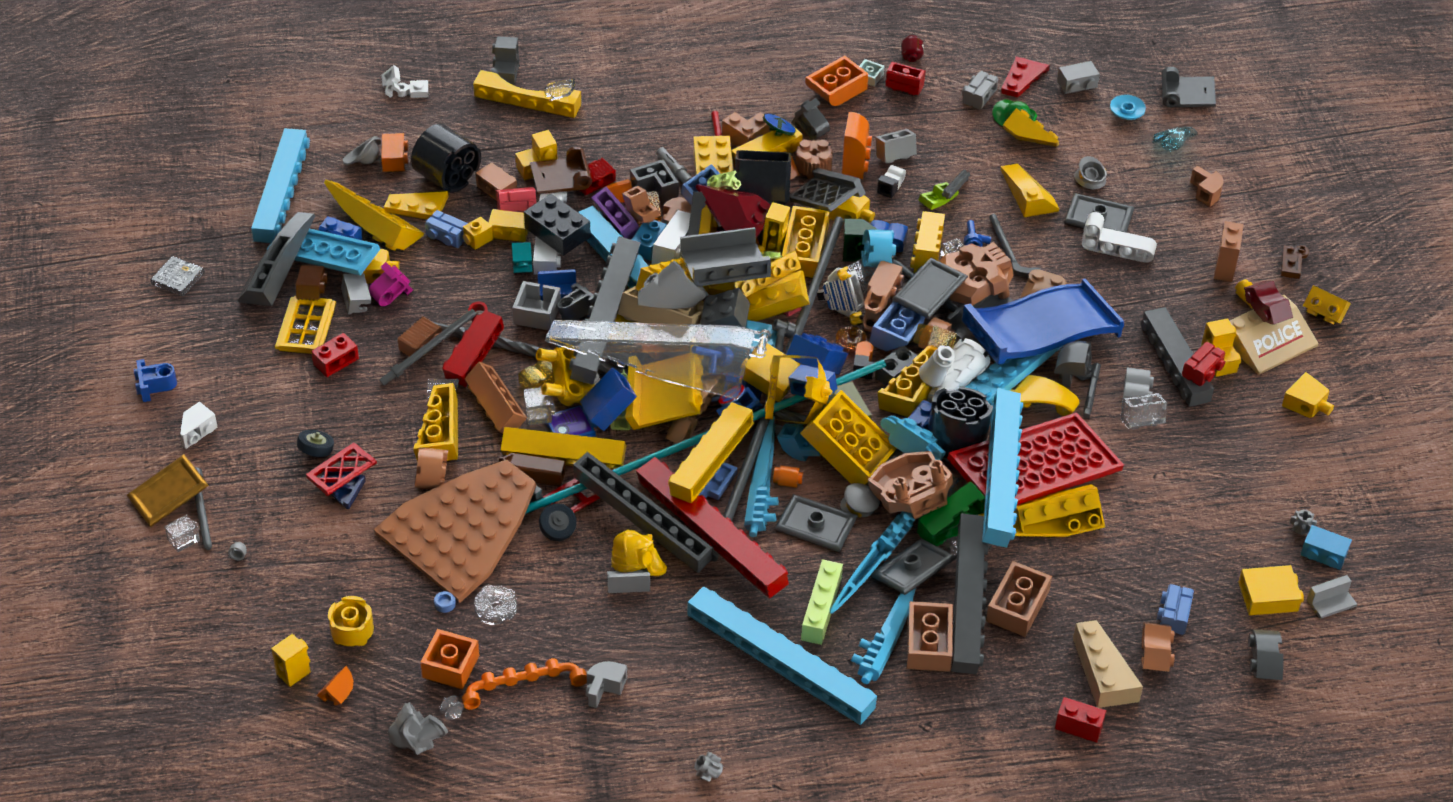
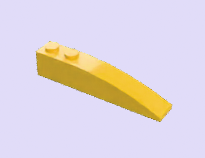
M325 179L324 184L342 209L358 225L372 234L374 240L381 243L385 242L387 248L394 251L396 248L405 250L423 237L424 232L400 217L385 212L384 208L370 203L371 201L356 195L355 192L341 184Z

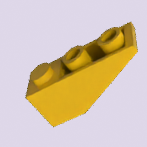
M1016 108L1003 124V129L1018 140L1054 147L1059 145L1058 136L1052 131L1047 132L1044 130V126L1039 121L1035 120L1034 122L1029 118L1030 115L1023 109L1020 111Z

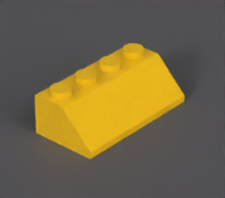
M801 270L791 273L747 296L746 298L750 302L747 320L757 322L809 305L804 272Z

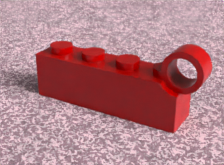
M480 301L472 303L468 311L473 309L475 312L479 310L484 312L471 319V326L468 330L464 331L461 341L458 345H455L452 355L443 364L445 379L464 387L468 385L465 380L466 376L478 362H483L504 329L502 317L488 312L487 305Z

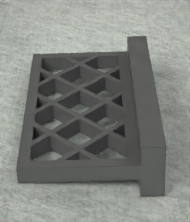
M816 168L812 171L814 178L791 193L789 201L831 212L852 196L862 197L866 193L859 178Z

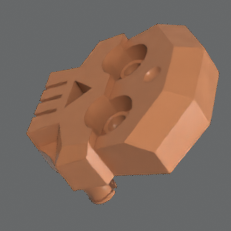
M994 242L985 247L976 246L971 243L959 248L960 251L946 254L939 260V262L968 276L949 297L952 301L972 304L973 306L989 295L995 296L998 294L1000 299H1006L1010 296L1009 283L1014 276L1012 263Z
M931 451L905 453L881 464L870 476L868 483L870 490L882 501L883 507L889 513L908 512L911 513L914 519L923 516V514L930 513V510L934 511L937 507L940 508L947 505V494L949 488L953 485L952 473L943 465L942 461L936 460Z

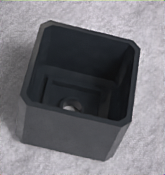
M736 151V174L734 177L741 182V186L736 191L754 193L769 204H772V202L781 205L788 203L790 197L792 153Z

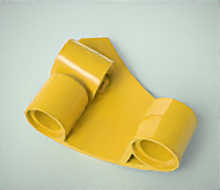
M1028 375L1015 390H1010L1021 393L1020 402H1023V407L1026 408L1030 407L1031 403L1053 404L1059 415L1066 416L1072 414L1079 406V399L1074 393L1061 384L1045 377Z

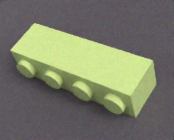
M822 559L802 624V641L822 645L831 617L830 610L835 603L842 580L843 564Z

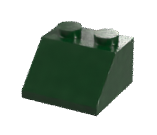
M845 219L843 261L862 262L861 251H864V245L862 244L864 231L878 229L864 219Z

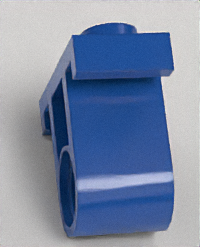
M144 359L136 360L137 368L134 369L135 380H139V383H135L137 395L141 394L143 402L151 401V393L169 391L176 387L177 379L173 365L161 363L146 366Z

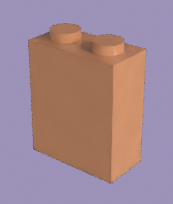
M1224 222L1217 253L1214 279L1228 282L1233 281L1244 224Z

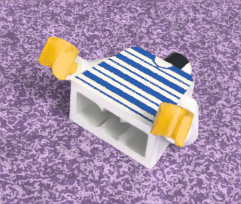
M847 266L836 268L828 276V281L823 284V289L818 290L817 298L819 301L827 300L829 309L836 310L849 317L852 325L863 323L859 318L862 312H857L864 306L865 302L856 270L847 272Z

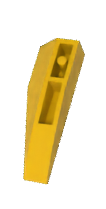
M1092 484L1056 492L1017 505L1014 513H1017L1016 522L1013 526L1016 528L1015 536L1067 537L1105 528L1098 489Z

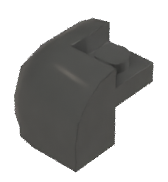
M1075 341L1061 348L1054 373L1059 374V379H1062L1064 387L1071 388L1073 375L1086 376V374H1089L1092 361L1091 343Z

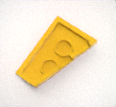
M448 191L389 194L384 209L387 213L428 220L436 210L442 212L448 199Z

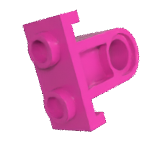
M387 262L381 266L385 272L369 287L370 295L380 306L389 305L403 291L407 295L413 291L408 285L411 281L395 265L391 267Z

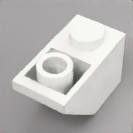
M198 402L183 413L180 435L185 449L218 428L215 414L201 402Z

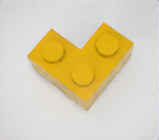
M549 130L532 134V149L515 153L516 168L524 180L533 178L530 162L557 159V143Z
M1228 318L1206 323L1201 346L1205 342H1209L1215 348L1218 347L1226 353L1224 358L1226 363L1221 371L1217 370L1215 372L1216 377L1237 373L1241 363L1240 354L1233 347L1236 329Z

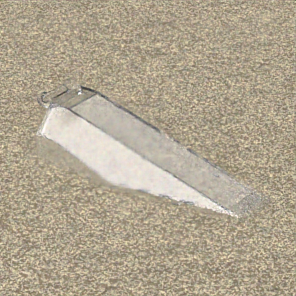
M553 320L545 341L585 355L588 352L599 355V360L606 361V359L616 361L617 366L623 368L625 365L634 367L636 372L658 380L738 400L747 361L750 356L763 358L766 355V344L770 340L771 333L766 329L759 332L731 325ZM753 340L759 342L756 347L752 346Z

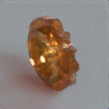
M855 326L843 327L836 333V344L846 348L847 351L849 349L856 351L857 344L867 339L865 332Z

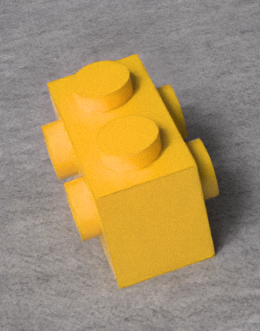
M1313 285L1303 306L1308 308L1306 312L1316 317L1319 313L1325 316L1323 320L1334 325L1335 322L1341 324L1351 303Z

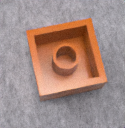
M437 629L420 662L422 678L463 689L479 658L478 640Z

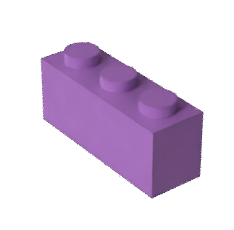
M607 187L603 188L592 197L594 203L604 217L612 223L615 230L622 234L623 238L632 240L640 227Z

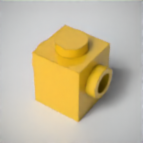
M482 217L464 225V242L475 250L493 240L492 226Z

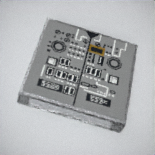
M171 256L150 281L152 285L184 296L205 271L201 266Z

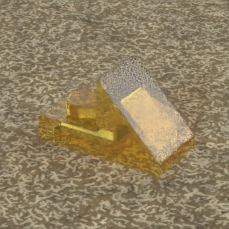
M919 323L913 342L936 348L942 345L945 347L949 346L953 349L957 334L935 325L931 327Z

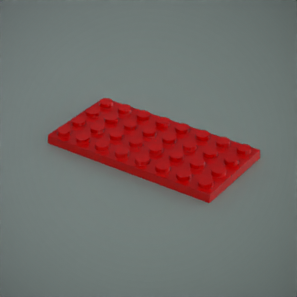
M1077 412L1022 429L1021 437L1018 441L1021 443V447L1017 455L1020 456L1018 468H1016V470H1019V477L1016 482L1019 486L1015 497L1018 499L1017 505L1122 471L1124 464ZM989 440L949 452L947 457L968 483L971 481L984 496L986 494Z

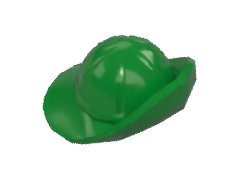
M1011 100L998 101L992 111L994 120L1002 127L1016 108L1020 111L1022 109L1030 115L1029 118L1034 122L1037 119V113L1030 109L1026 103Z

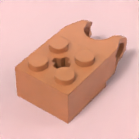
M880 261L868 283L867 296L864 302L866 313L862 326L865 331L872 332L873 327L868 326L866 323L869 320L876 323L893 302L892 298L900 291L904 280L902 266Z

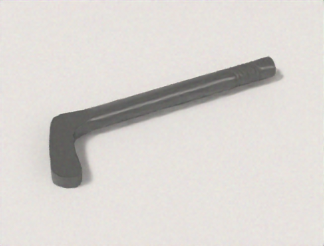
M991 214L989 219L1006 256L1011 260L1013 273L1029 277V273L1032 270H1041L1038 267H1022L1018 264L996 214Z

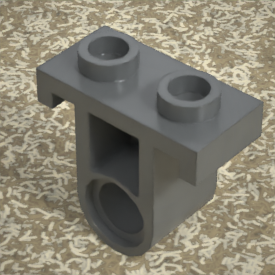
M817 98L812 101H805L800 106L801 109L794 114L795 118L791 122L795 128L800 125L812 140H816L830 131L828 121L817 108L820 105Z
M575 283L571 286L573 292L557 302L563 322L566 323L569 320L572 322L577 321L588 314L590 305L594 306L592 304L594 294L589 292L587 287H582L580 284Z

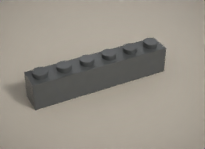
M1166 307L1145 311L1143 320H1141V328L1148 335L1150 344L1155 347L1157 356L1162 359L1166 371L1172 376L1174 385L1179 388L1182 399L1186 400L1189 407L1211 402L1214 388L1210 382L1206 381L1202 386H1198L1192 380L1189 381L1182 376L1184 363L1193 353Z

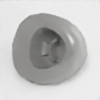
M377 136L368 139L343 158V163L345 165L355 162L363 165L373 163L378 158V145L381 144L382 139Z

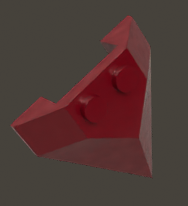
M699 184L695 186L698 192L703 193L706 199L705 204L719 227H723L725 231L755 227L756 238L758 237L765 225V218L771 204L754 193Z

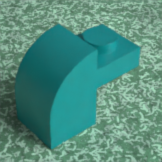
M531 242L512 243L513 273L532 272Z

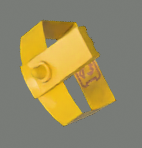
M773 355L772 362L770 363L771 374L768 399L765 404V419L774 420L773 413L780 358L817 359V357ZM818 359V378L806 376L807 384H805L806 393L804 397L815 401L804 423L786 422L808 425L822 410L823 405H827L829 395L833 391L830 389L829 382L826 381L825 372Z

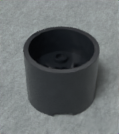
M441 123L430 126L420 135L411 154L413 169L449 193H455L464 189L469 184L468 180L473 172L478 171L481 163V150L476 144Z
M959 387V390H946L943 388L934 394L927 430L932 432L933 436L938 439L937 444L946 452L943 458L947 459L949 452L987 441L993 405H990L986 400L987 396L971 388Z

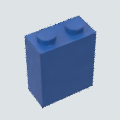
M612 367L580 400V403L584 408L582 410L583 413L589 418L587 421L594 428L599 427L605 431L637 396L627 378Z

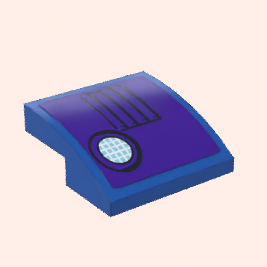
M581 405L544 416L545 424L553 433L586 437L596 436L594 427L587 421L589 418L583 413Z

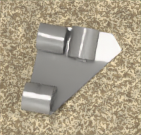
M673 261L659 274L654 273L646 279L644 287L638 291V305L669 309L690 308L703 300L708 293L703 286L697 287L686 276L681 266L676 261Z

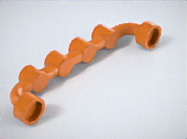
M554 658L547 660L545 667L537 668L535 663H529L525 665L522 672L516 673L514 668H506L503 671V676L494 677L492 672H486L481 676L480 681L473 682L468 686L466 693L462 696V702L465 709H476L481 704L479 694L475 692L477 690L485 689L491 691L498 685L506 684L507 686H513L518 681L526 679L532 682L545 675L556 677L564 671H570L571 684L579 687L587 683V673L585 669L579 668L573 663L559 664L558 660Z

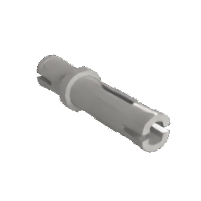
M662 147L656 151L657 158L665 161L676 179L684 184L692 178L687 173V169L680 165L665 148Z

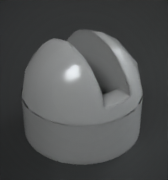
M241 542L232 544L228 551L229 556L238 561L244 559L247 551L245 544Z

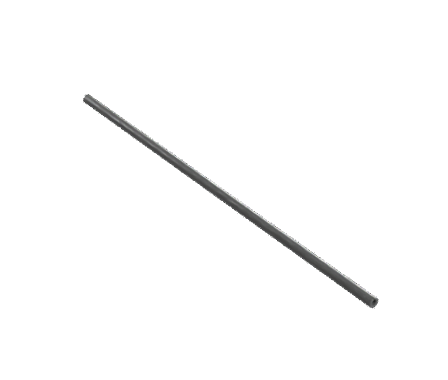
M836 217L807 292L810 304L801 307L795 323V332L789 339L785 355L794 335H802L844 223L841 217ZM765 416L758 421L723 517H728L731 521L770 419H765ZM712 548L711 561H717L719 554Z

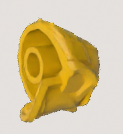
M627 529L615 536L612 547L611 567L616 571L634 572L647 568L650 576H661L667 571V566L661 560L656 548H654L652 534L641 535L637 531Z

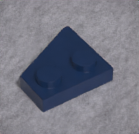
M323 472L320 478H324L325 472ZM328 472L327 478H339V472ZM342 472V478L351 472ZM358 475L334 491L331 496L346 509H350L366 482L365 476ZM326 482V485L330 487L336 482Z

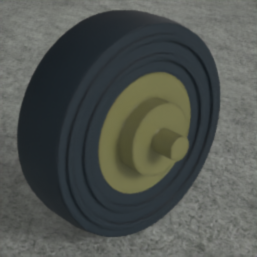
M304 430L298 435L297 447L307 455L325 457L332 453L334 440L330 435L322 431Z

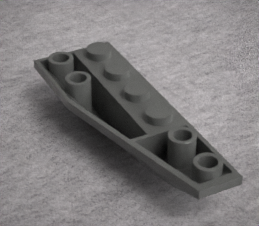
M297 212L287 222L252 270L238 298L240 303L273 305L315 218V214Z

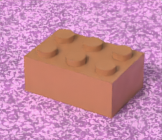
M1012 561L988 605L986 622L1026 637L1049 593L1052 576Z
M909 602L907 669L950 672L952 662L953 604Z

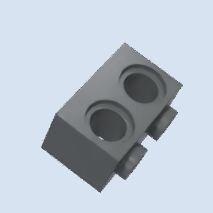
M905 346L893 350L890 355L881 359L885 361L886 367L875 371V378L885 386H888V382L892 378L896 379L905 366H910L917 355Z

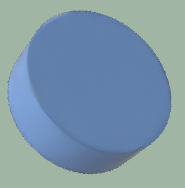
M448 591L438 593L434 598L436 610L442 613L452 611L456 606L455 596Z

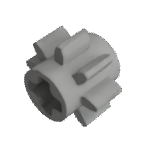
M1306 509L1296 510L1294 516H1291L1290 524L1293 525L1292 530L1301 535L1307 534L1311 526H1316L1317 521L1313 520L1315 514Z
M707 752L706 756L700 755L695 762V769L698 771L696 775L710 782L711 778H718L723 770V765L719 763L721 758L711 752Z

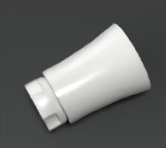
M942 345L934 351L932 356L919 368V376L924 383L930 386H940L943 384L946 374L955 359L954 350L949 346L945 347Z

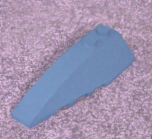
M893 301L874 324L869 342L884 351L905 346L923 325L925 317Z

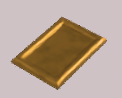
M183 454L128 493L127 497L148 525L152 527L209 485L185 454Z

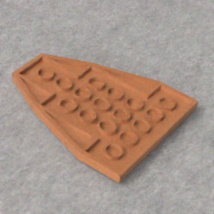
M504 460L463 474L403 503L374 529V532L441 589L452 593L455 596V600L461 603L492 574L522 523L535 491L536 483L511 462Z

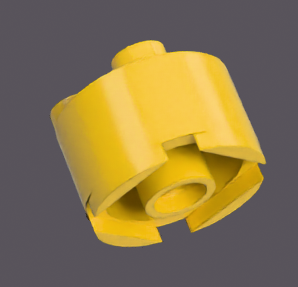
M360 597L341 598L342 601L334 602L328 611L331 636L336 644L364 646L374 631L371 607Z

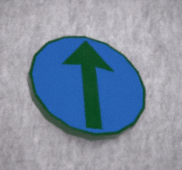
M765 114L763 116V121L770 126L769 130L776 131L775 136L795 134V127L785 119L773 114Z

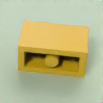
M492 209L488 223L492 226L494 239L526 242L528 230L524 228V213Z
M291 634L271 648L276 674L289 687L311 673L310 659L307 654L308 646L303 639H298L294 634Z

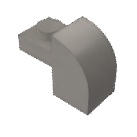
M605 661L597 663L587 672V689L585 694L588 697V706L597 708L604 691L621 695L627 680V665Z

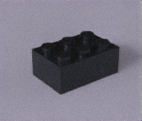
M549 194L524 211V228L563 256L591 238L590 221L553 194Z

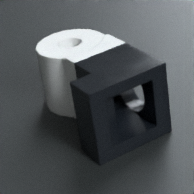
M891 165L884 176L881 175L878 179L877 193L892 199L905 178L906 170ZM890 187V192L885 191L884 188Z

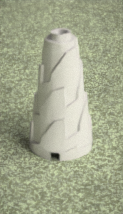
M967 338L963 342L962 339L958 340L953 347L954 362L949 368L943 384L933 386L927 396L928 402L932 403L934 394L940 389L959 390V387H965L970 384L975 377L986 370L990 364V357L987 355L985 358L983 353L986 350L981 345Z

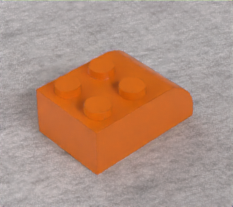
M843 56L807 76L805 82L807 87L828 103L838 106L867 90L868 72L846 56Z
M849 112L847 119L842 174L863 179L864 172H868L869 161L866 160H870L871 149L868 146L871 147L872 136H869V123L867 119L854 112Z

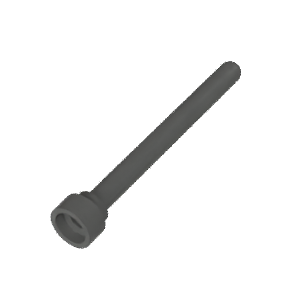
M195 467L196 470L203 477L202 469ZM201 491L194 497L203 545L206 550H210L212 548V541Z

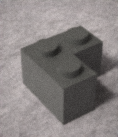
M497 36L496 43L492 44V54H495V57H493L494 68H491V72L497 73L506 82L515 86L519 69L518 37Z
M663 159L630 169V181L633 188L640 186L646 190L647 194L655 192L661 203L678 197L679 182Z

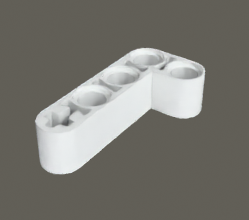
M1092 212L1088 215L1082 237V246L1085 249L1146 263L1153 260L1157 247L1155 240L1103 228V215L1097 212Z

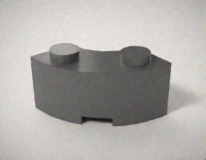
M1253 629L1252 634H1249L1248 647H1251L1253 659L1250 661V672H1253L1256 678L1283 680V653H1279L1278 644H1282V638L1279 631Z

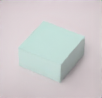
M865 59L859 66L868 72V85L873 87L884 75V66Z

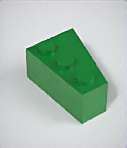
M970 481L947 498V505L940 508L937 507L936 510L922 516L918 520L917 533L922 539L935 546H939L958 536V523L961 513L970 515L983 513L985 496Z

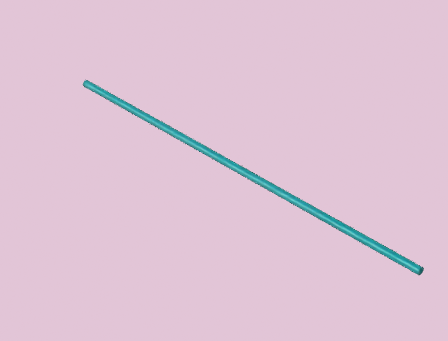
M880 360L836 378L837 386L886 367L885 361ZM794 395L775 403L774 412L808 398ZM765 408L753 412V421L766 416ZM708 431L620 466L612 471L620 476L640 468L654 457L659 460L698 444L702 436L706 435ZM579 483L530 503L525 514L588 488Z

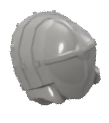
M410 702L404 704L388 730L390 743L401 749L409 748L417 755L434 747L432 740L444 737L448 733L447 728L440 720L432 715L424 718L420 711L417 712Z

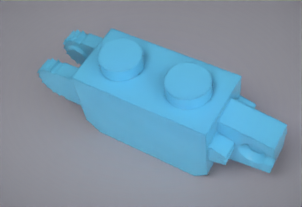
M891 415L881 420V427L890 434L889 442L891 445L903 453L931 451L936 460L942 461L946 452L937 444L938 439L933 436L932 432L922 429L910 418L900 419Z

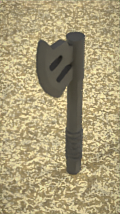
M1100 363L1091 365L1090 372L1086 376L1075 375L1081 381L1090 379L1084 406V418H1089L1092 411L1101 368Z

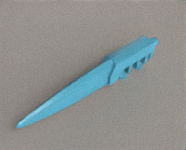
M773 416L774 420L770 419L751 479L744 527L749 531L750 537H756L757 531H766L767 522H776V514H768L767 510L769 506L779 504L778 497L770 496L775 416Z
M901 512L898 514L879 539L871 545L870 552L844 586L833 604L830 614L834 613L856 592L882 560L885 561L891 555L895 547L913 526L912 524L915 519L911 513Z
M916 588L906 595L900 593L881 628V634L876 632L872 642L861 639L859 647L866 649L867 653L864 657L854 653L851 661L860 665L857 674L862 676V683L869 684L870 680L876 681L880 677L908 617L909 602H913Z

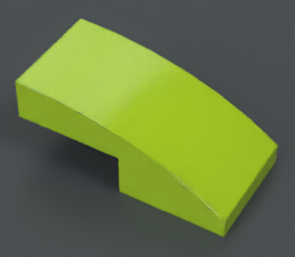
M945 182L934 185L931 192L920 194L918 201L930 210H933L951 201L958 195L959 191L950 199H946V197L942 196V193L949 184Z

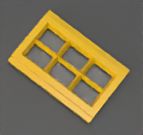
M296 296L291 297L275 349L312 354V350L325 343L337 304L336 301L320 298L318 301L316 299L298 300Z

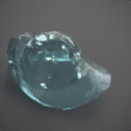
M1192 127L1168 129L1155 133L1152 143L1159 142L1163 149L1172 152L1180 149L1186 139L1193 138L1198 133Z

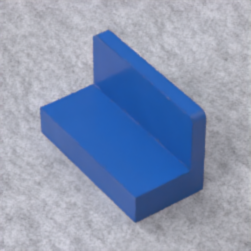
M575 269L537 272L541 301H543V285L559 287L561 298L573 292L571 286L576 283Z

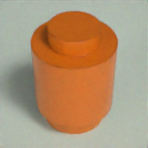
M780 465V467L775 466L773 483L797 488L798 484L802 485L803 472H800V468Z

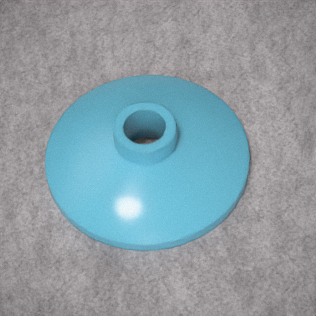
M1132 95L1117 96L1110 103L1112 113L1119 118L1127 120L1140 118L1146 110L1144 102Z

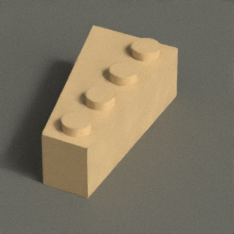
M1098 621L1076 623L1073 640L1097 708L1139 702L1143 689L1142 684Z

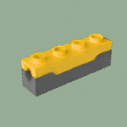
M693 192L688 236L713 233L719 227L705 204L706 199L702 192Z

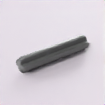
M962 170L943 190L942 196L950 199L969 179L970 172Z

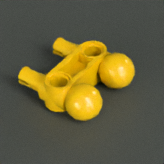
M564 345L561 348L556 347L554 350L539 348L536 352V360L552 363L555 384L545 382L542 385V395L555 396L566 406H571L574 403L582 405L580 400L595 385L570 379L572 370H568L571 358H576L573 356L575 348L570 345Z

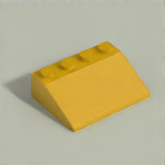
M842 390L830 400L800 433L851 484L861 483L865 485L868 483L870 476L897 449L890 444L889 436Z

